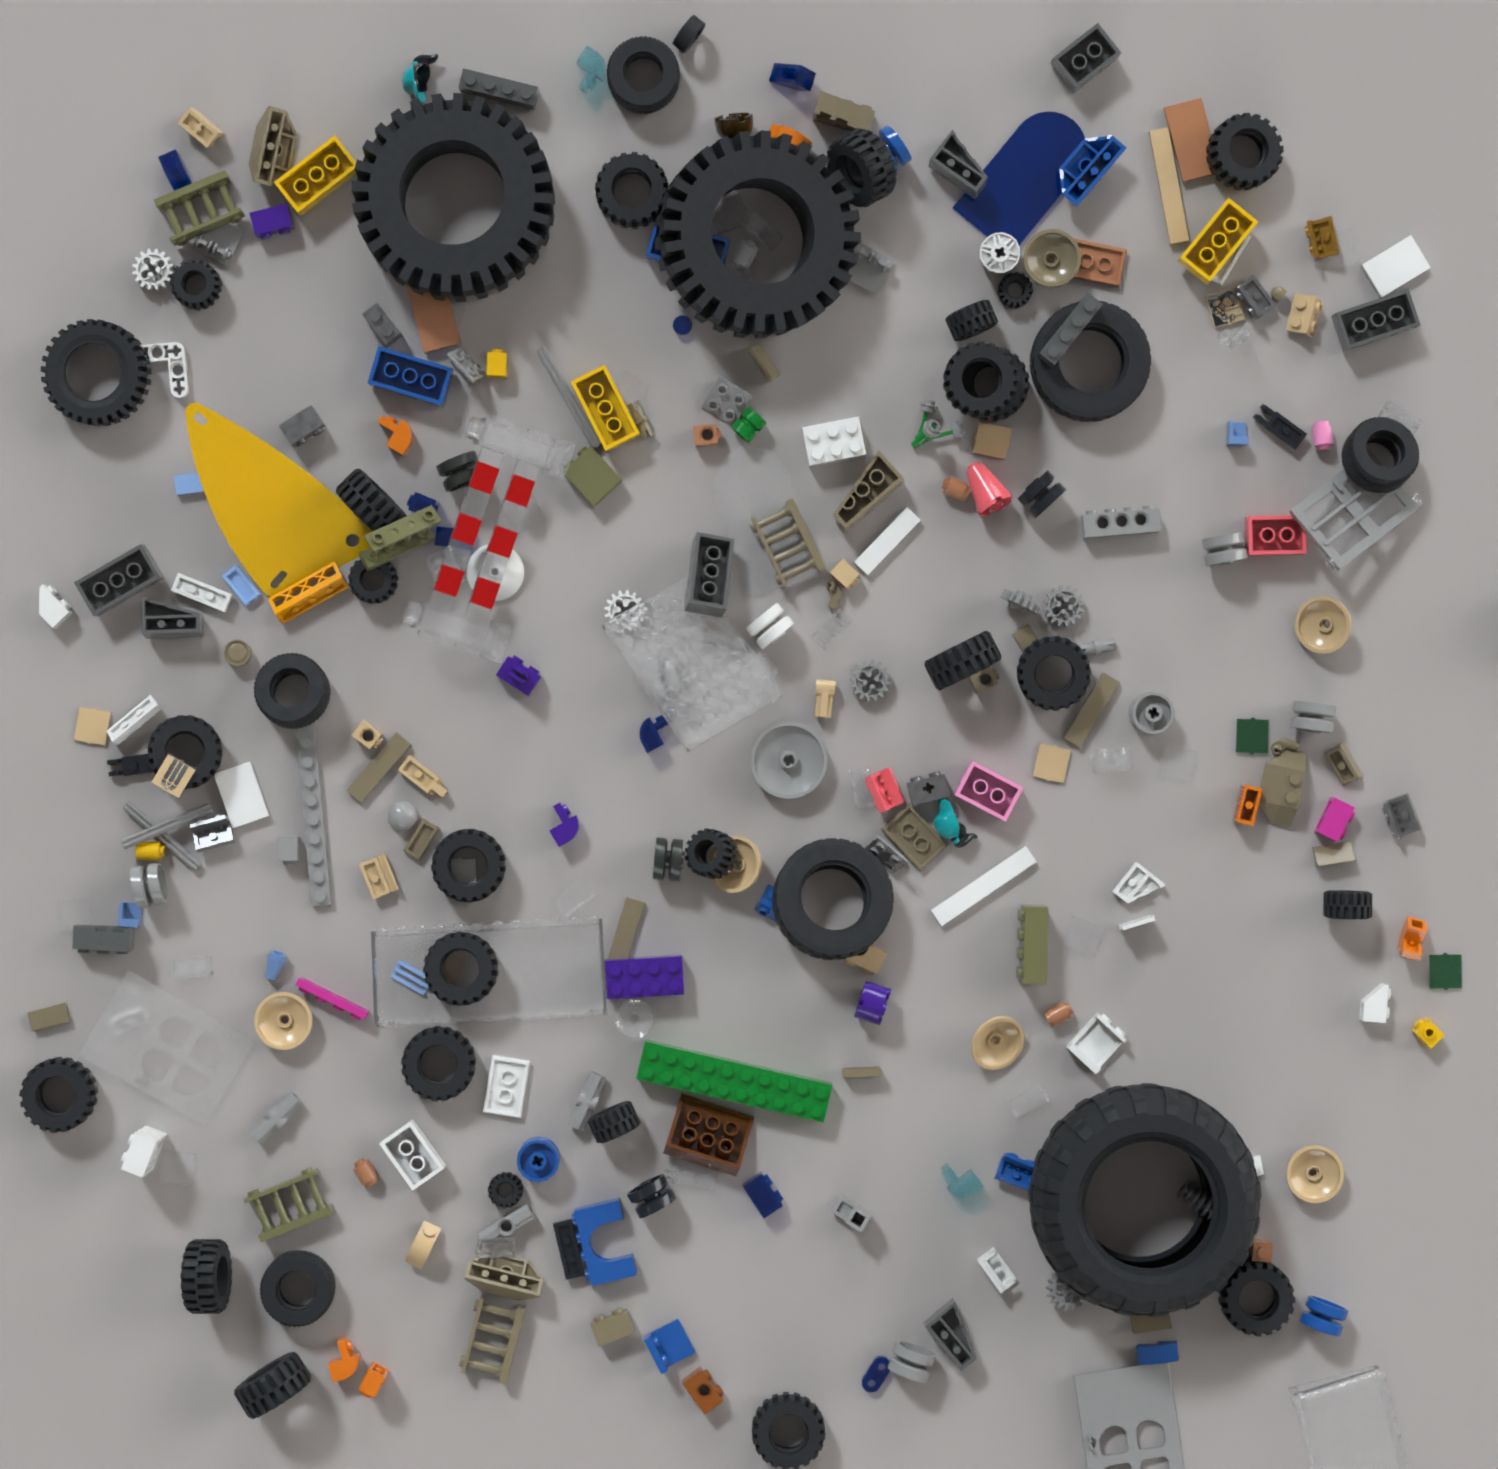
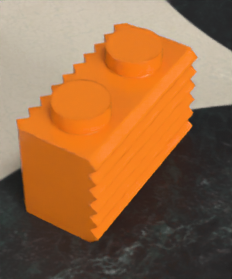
M1242 784L1240 785V796L1236 800L1238 803L1236 804L1237 807H1235L1236 811H1234L1235 814L1232 820L1254 826L1263 789Z
M372 1362L358 1390L367 1398L376 1397L389 1370L376 1362Z

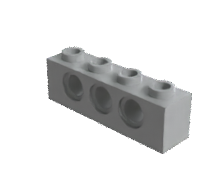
M1154 505L1142 506L1143 510H1135V507L1123 508L1124 511L1116 512L1115 508L1105 509V513H1097V510L1085 511L1086 515L1081 516L1083 539L1161 532L1160 508L1154 509ZM1137 515L1144 517L1143 525L1136 523L1135 518ZM1120 516L1125 519L1124 527L1117 525V517ZM1099 518L1105 519L1107 523L1103 529L1097 525Z

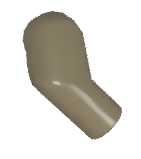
M829 581L826 584V589L831 595L828 607L836 610L843 592L836 581Z
M1281 738L1271 745V752L1274 755H1279L1286 749L1297 752L1299 742Z

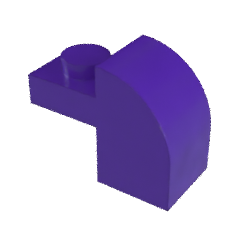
M561 802L553 807L562 824L550 830L558 847L572 840L579 830L578 816L575 815L570 818L568 816L571 814L566 804L562 805Z

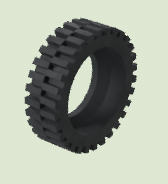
M87 319V322L82 320L76 321L77 325L69 324L67 325L68 330L61 329L58 332L59 338L53 337L50 340L54 344L52 347L47 345L45 349L49 352L48 357L44 355L42 357V361L46 362V366H41V372L45 373V377H41V381L47 385L43 389L45 393L50 394L48 397L49 401L55 403L54 407L58 411L63 412L64 416L87 425L109 426L111 423L117 424L121 422V418H129L130 415L128 413H135L138 410L136 405H142L145 401L142 399L143 394L147 395L149 390L145 389L146 384L151 385V379L147 378L148 374H152L151 369L147 367L150 361L144 355L147 352L145 348L140 346L142 343L134 338L131 332L104 320ZM90 343H99L109 347L116 354L121 365V378L117 388L106 398L96 401L85 400L77 396L69 387L66 379L68 359L76 349Z

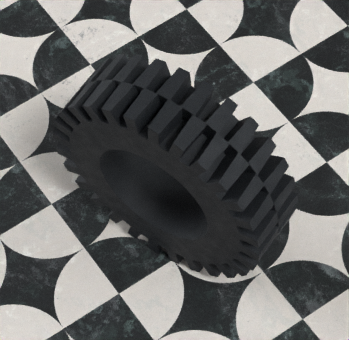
M441 93L431 95L432 102L424 105L418 98L410 102V111L404 114L399 108L391 113L392 122L387 127L380 122L375 128L376 139L373 142L366 140L362 147L365 157L363 161L357 159L354 168L357 174V181H352V193L355 198V203H352L359 224L357 226L379 265L385 272L388 271L395 281L402 286L406 284L417 294L423 296L425 292L431 294L434 299L442 301L445 300V297H453L456 302H466V296L475 295L478 299L488 297L487 291L496 288L501 292L507 289V282L513 277L520 280L525 275V267L529 263L534 265L539 259L541 245L546 247L549 240L548 229L549 226H553L554 222L553 204H555L553 181L543 150L541 151L533 133H528L523 122L516 115L511 118L506 109L497 103L494 108L490 107L486 99L475 96L474 102L467 101L463 93H453V100H445ZM450 153L469 154L484 160L497 171L504 183V202L495 223L480 237L461 244H442L422 236L408 222L405 210L408 186L416 172L430 160Z
M761 130L754 136H750L749 131L739 132L731 139L728 136L723 137L712 146H706L682 168L670 183L669 190L661 200L660 206L662 211L657 216L655 228H659V235L655 239V250H661L662 254L658 261L660 272L667 271L669 279L666 285L670 292L676 289L681 295L678 303L684 309L688 307L693 308L697 312L694 317L701 323L706 321L714 323L713 330L720 333L730 330L734 331V337L744 338L748 335H755V339L766 338L772 334H776V336L782 335L804 325L825 311L826 307L836 301L841 295L839 293L840 289L845 287L852 277L849 274V270L857 264L859 254L853 252L854 248L861 242V232H854V225L860 220L858 210L851 211L849 203L854 199L851 189L843 192L839 185L844 179L842 173L839 170L831 173L825 167L830 161L828 157L821 154L815 158L809 153L812 145L803 141L796 146L791 143V135L783 133L777 138H772L771 131ZM757 188L777 195L790 206L799 221L803 243L799 262L787 279L769 284L753 283L736 276L722 263L713 245L711 223L715 208L724 195L739 189Z

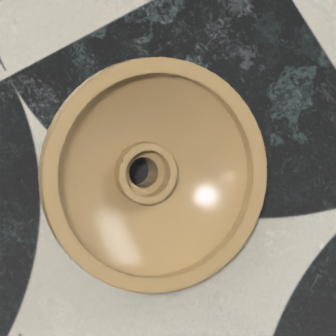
M1319 596L1306 601L1298 610L1295 618V631L1299 641L1304 647L1315 653L1326 654L1337 651L1347 642L1351 633L1352 622L1347 608L1340 601L1332 597ZM1326 621H1329V627L1325 626Z
M730 836L734 840L732 843L737 845L735 851H738V856H735L737 862L732 865L734 869L732 871L728 870L729 874L727 876L722 875L720 879L715 878L711 880L722 891L740 893L749 889L758 879L762 859L759 849L750 839L742 836ZM716 846L710 854L708 864L712 862L716 856Z
M278 992L266 997L259 1004L254 1017L255 1030L259 1038L269 1047L278 1050L292 1049L304 1042L311 1031L313 1022L308 1004L301 997L290 992ZM283 1016L288 1017V1023L282 1021Z
M1006 1016L994 1017L983 1023L975 1032L971 1042V1054L975 1062L988 1070H998L1011 1064L1019 1056L1024 1046L1025 1036L1021 1025L1016 1020Z
M1310 1145L1299 1149L1290 1158L1286 1168V1179L1289 1188L1298 1198L1309 1203H1321L1334 1197L1340 1190L1344 1180V1168L1341 1160L1332 1150L1324 1146ZM1311 1169H1315L1314 1175L1309 1174Z

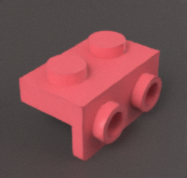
M890 767L865 778L866 786L871 792L875 807L880 813L905 802Z

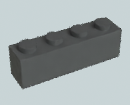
M464 68L459 83L460 92L535 110L539 95V88L537 86Z
M1087 292L1037 356L1053 368L1103 304Z

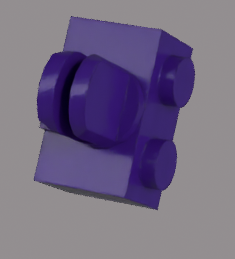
M515 655L512 658L508 656L496 676L527 696H530L541 679V676L538 675L540 671L531 665L529 668L522 665L524 661Z

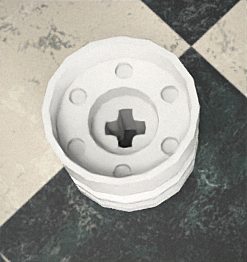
M1004 232L988 236L981 243L979 249V260L982 266L987 271L995 274H1002L1013 269L1020 258V247L1017 240ZM1003 248L1005 256L997 258L995 249Z

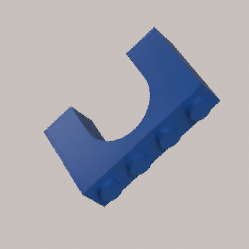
M620 1198L575 1208L574 1214H571L573 1225H577L579 1231L576 1233L578 1244H582L583 1251L580 1254L582 1262H586L588 1270H585L587 1282L591 1281V1286L636 1276L637 1270L633 1253L616 1258H604L599 1256L591 1245V1234L598 1226L624 1218Z

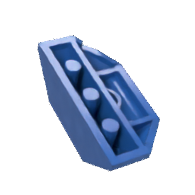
M1113 135L1084 139L1059 168L1062 195L1077 207L1127 147Z

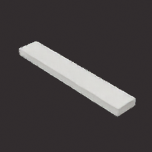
M1024 846L931 909V912L940 925L943 926L1037 861L1028 848Z

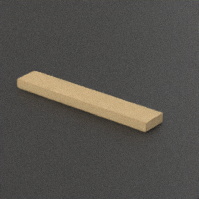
M1169 129L1149 131L1169 245L1188 242L1189 236Z

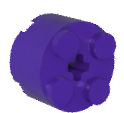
M865 981L854 1017L880 1025L891 989Z

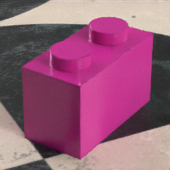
M1330 797L1314 832L1339 842V839L1342 840L1347 830L1345 827L1347 823H1350L1354 818L1355 812L1353 811L1355 807L1335 797Z

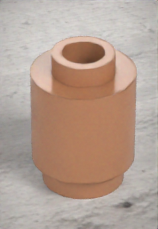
M950 476L949 479L945 478L941 486L944 489V494L958 501H965L971 490L967 483L953 476Z
M1062 1001L1049 1008L1048 1012L1044 1015L1050 1026L1053 1027L1055 1025L1059 1026L1073 1018L1071 1014L1074 1011L1069 1003L1065 1004Z
M361 1158L354 1163L355 1167L352 1170L366 1188L379 1181L378 1173L369 1159L364 1160V1158Z

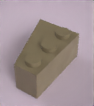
M820 90L813 121L850 132L857 129L870 131L875 111L870 106L858 105L850 100L842 99Z

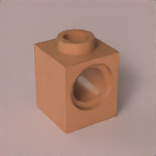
M716 424L693 426L695 447L718 445V440H721V430L716 428ZM709 430L713 433V437L711 440H704L702 433Z

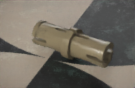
M639 400L634 402L637 410H635L633 403L627 406L635 419V425L637 424L643 440L648 438L645 430H647L650 437L655 434L647 421L649 419L648 416H645Z

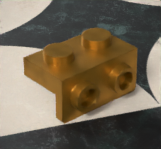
M1329 216L1315 221L1308 220L1305 232L1311 240V245H1309L1311 256L1321 260L1341 254L1333 217Z

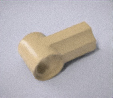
M816 679L815 716L831 718L836 681Z

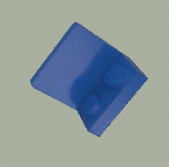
M675 1319L644 1336V1342L661 1374L667 1372L669 1366L695 1353L679 1319Z

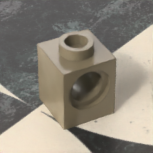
M987 667L968 678L975 693L979 694L997 685L999 676L995 668ZM982 674H987L990 678V682L987 685H983L980 682Z

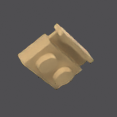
M386 854L359 864L373 900L400 889Z

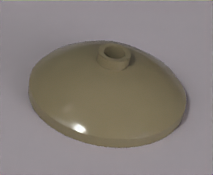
M1047 229L1035 234L1026 244L1023 253V264L1027 274L1033 281L1045 287H1058L1068 283L1078 272L1081 263V253L1077 242L1068 233L1058 229ZM1052 257L1054 262L1048 263L1047 258Z

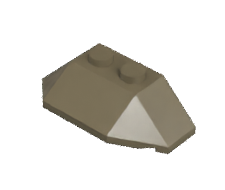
M268 106L256 126L249 159V168L253 182L272 187L275 185L274 182L291 169L297 134L289 114L285 110Z
M1286 749L1265 763L1260 787L1263 790L1259 804L1272 824L1291 827L1298 810L1305 778L1306 752H1295Z
M489 1251L470 1259L464 1276L466 1281L480 1291L515 1300L539 1298L544 1280L530 1260L496 1251Z

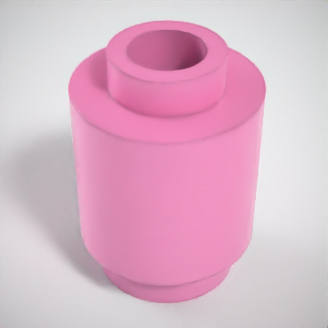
M1329 421L1314 423V428H1312L1314 447H1318V450L1330 449V445L1334 443L1332 427L1329 425Z

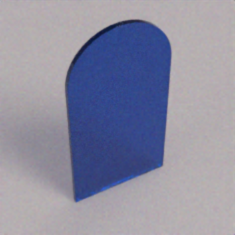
M1040 112L1030 116L1017 128L983 170L988 177L987 184L977 198L973 199L964 193L953 206V209L985 236L988 237L994 233L1004 232L1015 238L1018 245H1020L1062 194L1059 168L1085 139L1081 128L1073 119L1057 112Z

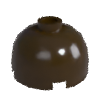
M747 112L730 113L724 119L723 115L714 118L716 131L721 138L728 136L731 139L739 132L749 131V134H751L753 130L752 113L750 115Z

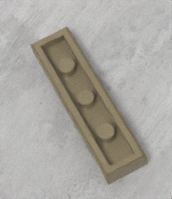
M1103 672L1063 738L1080 748L1120 682Z
M396 732L346 791L362 803L411 744Z
M626 897L608 959L628 958L645 902Z

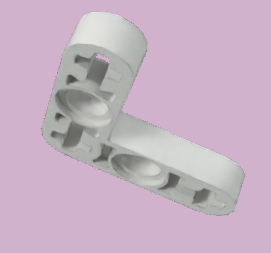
M178 342L140 345L145 350L149 348L150 363L168 361L171 393L177 398H185L189 393L185 347ZM168 346L167 350H175V346L181 349V352L178 353V356L174 353H168L169 357L166 358L167 352L165 347ZM155 348L162 349L163 353L160 358L153 357L152 351ZM176 365L183 367V373L179 376L173 373V368ZM184 378V381H180L181 387H184L185 390L179 395V392L175 391V388H178V382H174V379Z

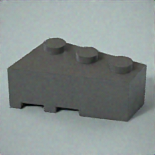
M951 130L930 158L929 168L973 199H976L986 186L988 177L976 160L968 153L964 144L956 137L955 132Z
M142 596V635L146 639L204 637V618L200 613Z
M73 926L72 949H78V953H89V950H97V953L108 954L109 951H114L116 954H128V952L133 950L134 927Z
M952 1298L923 1323L941 1347L963 1371L977 1358L955 1301Z

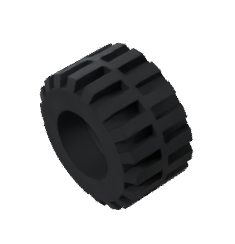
M189 259L186 263L184 261L181 262L180 267L176 266L175 274L172 273L171 277L173 279L170 281L171 291L175 298L189 309H207L208 305H214V300L219 299L220 296L218 294L222 291L220 287L222 282L219 279L218 272L207 262L196 259V261ZM196 274L203 275L206 278L204 291L198 295H190L186 291L188 279Z
M981 300L951 313L945 319L954 341H962L976 336L998 323L990 300Z
M361 559L356 560L354 566L350 568V575L348 574V584L351 592L359 600L370 604H379L390 599L389 597L394 595V591L398 587L397 571L391 562L376 567L383 573L384 583L380 589L370 591L364 587L362 582L363 575L367 569Z
M705 828L704 831H697V835L693 834L691 841L688 840L687 844L689 846L685 848L687 853L685 860L689 861L687 865L689 868H692V872L710 879H720L722 875L727 876L729 874L728 870L732 871L734 869L732 865L737 862V859H735V856H738V851H735L737 845L732 843L734 840L728 834ZM715 844L716 856L708 864L706 853L710 846Z
M1328 890L1324 892L1323 916L1332 919H1369L1372 917V893L1368 891Z
M624 1101L593 1115L587 1121L597 1143H605L634 1130L641 1123L631 1101Z

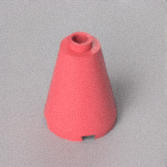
M975 462L968 466L969 470H967L966 474L980 517L990 516V511L995 510L998 512L1012 502V494L983 463Z

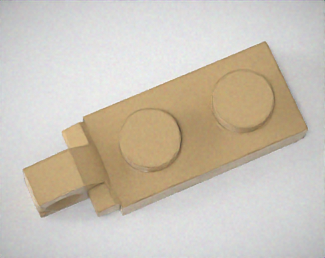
M411 755L398 768L399 772L432 796L436 792L444 798L448 793L441 786L443 781Z

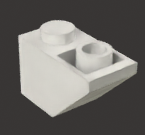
M42 584L39 590V615L52 628L57 629L73 613L70 610L71 605L65 599L60 600L56 595L58 592L54 587Z
M1380 983L1360 1000L1359 1020L1386 1023V1019L1389 1018L1390 1014L1387 1003L1391 998V988H1389L1388 984Z

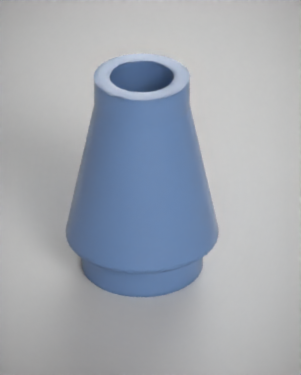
M272 950L268 954L265 974L267 979L276 980L277 975L286 962V954L277 950Z

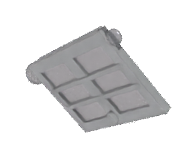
M1371 450L1367 451L1374 463L1384 467ZM1342 470L1293 507L1289 513L1327 557L1328 560L1325 562L1330 570L1336 568L1339 571L1421 508L1422 500L1415 492L1410 491L1406 493L1402 487L1388 493L1369 492L1356 485L1346 474L1345 470Z

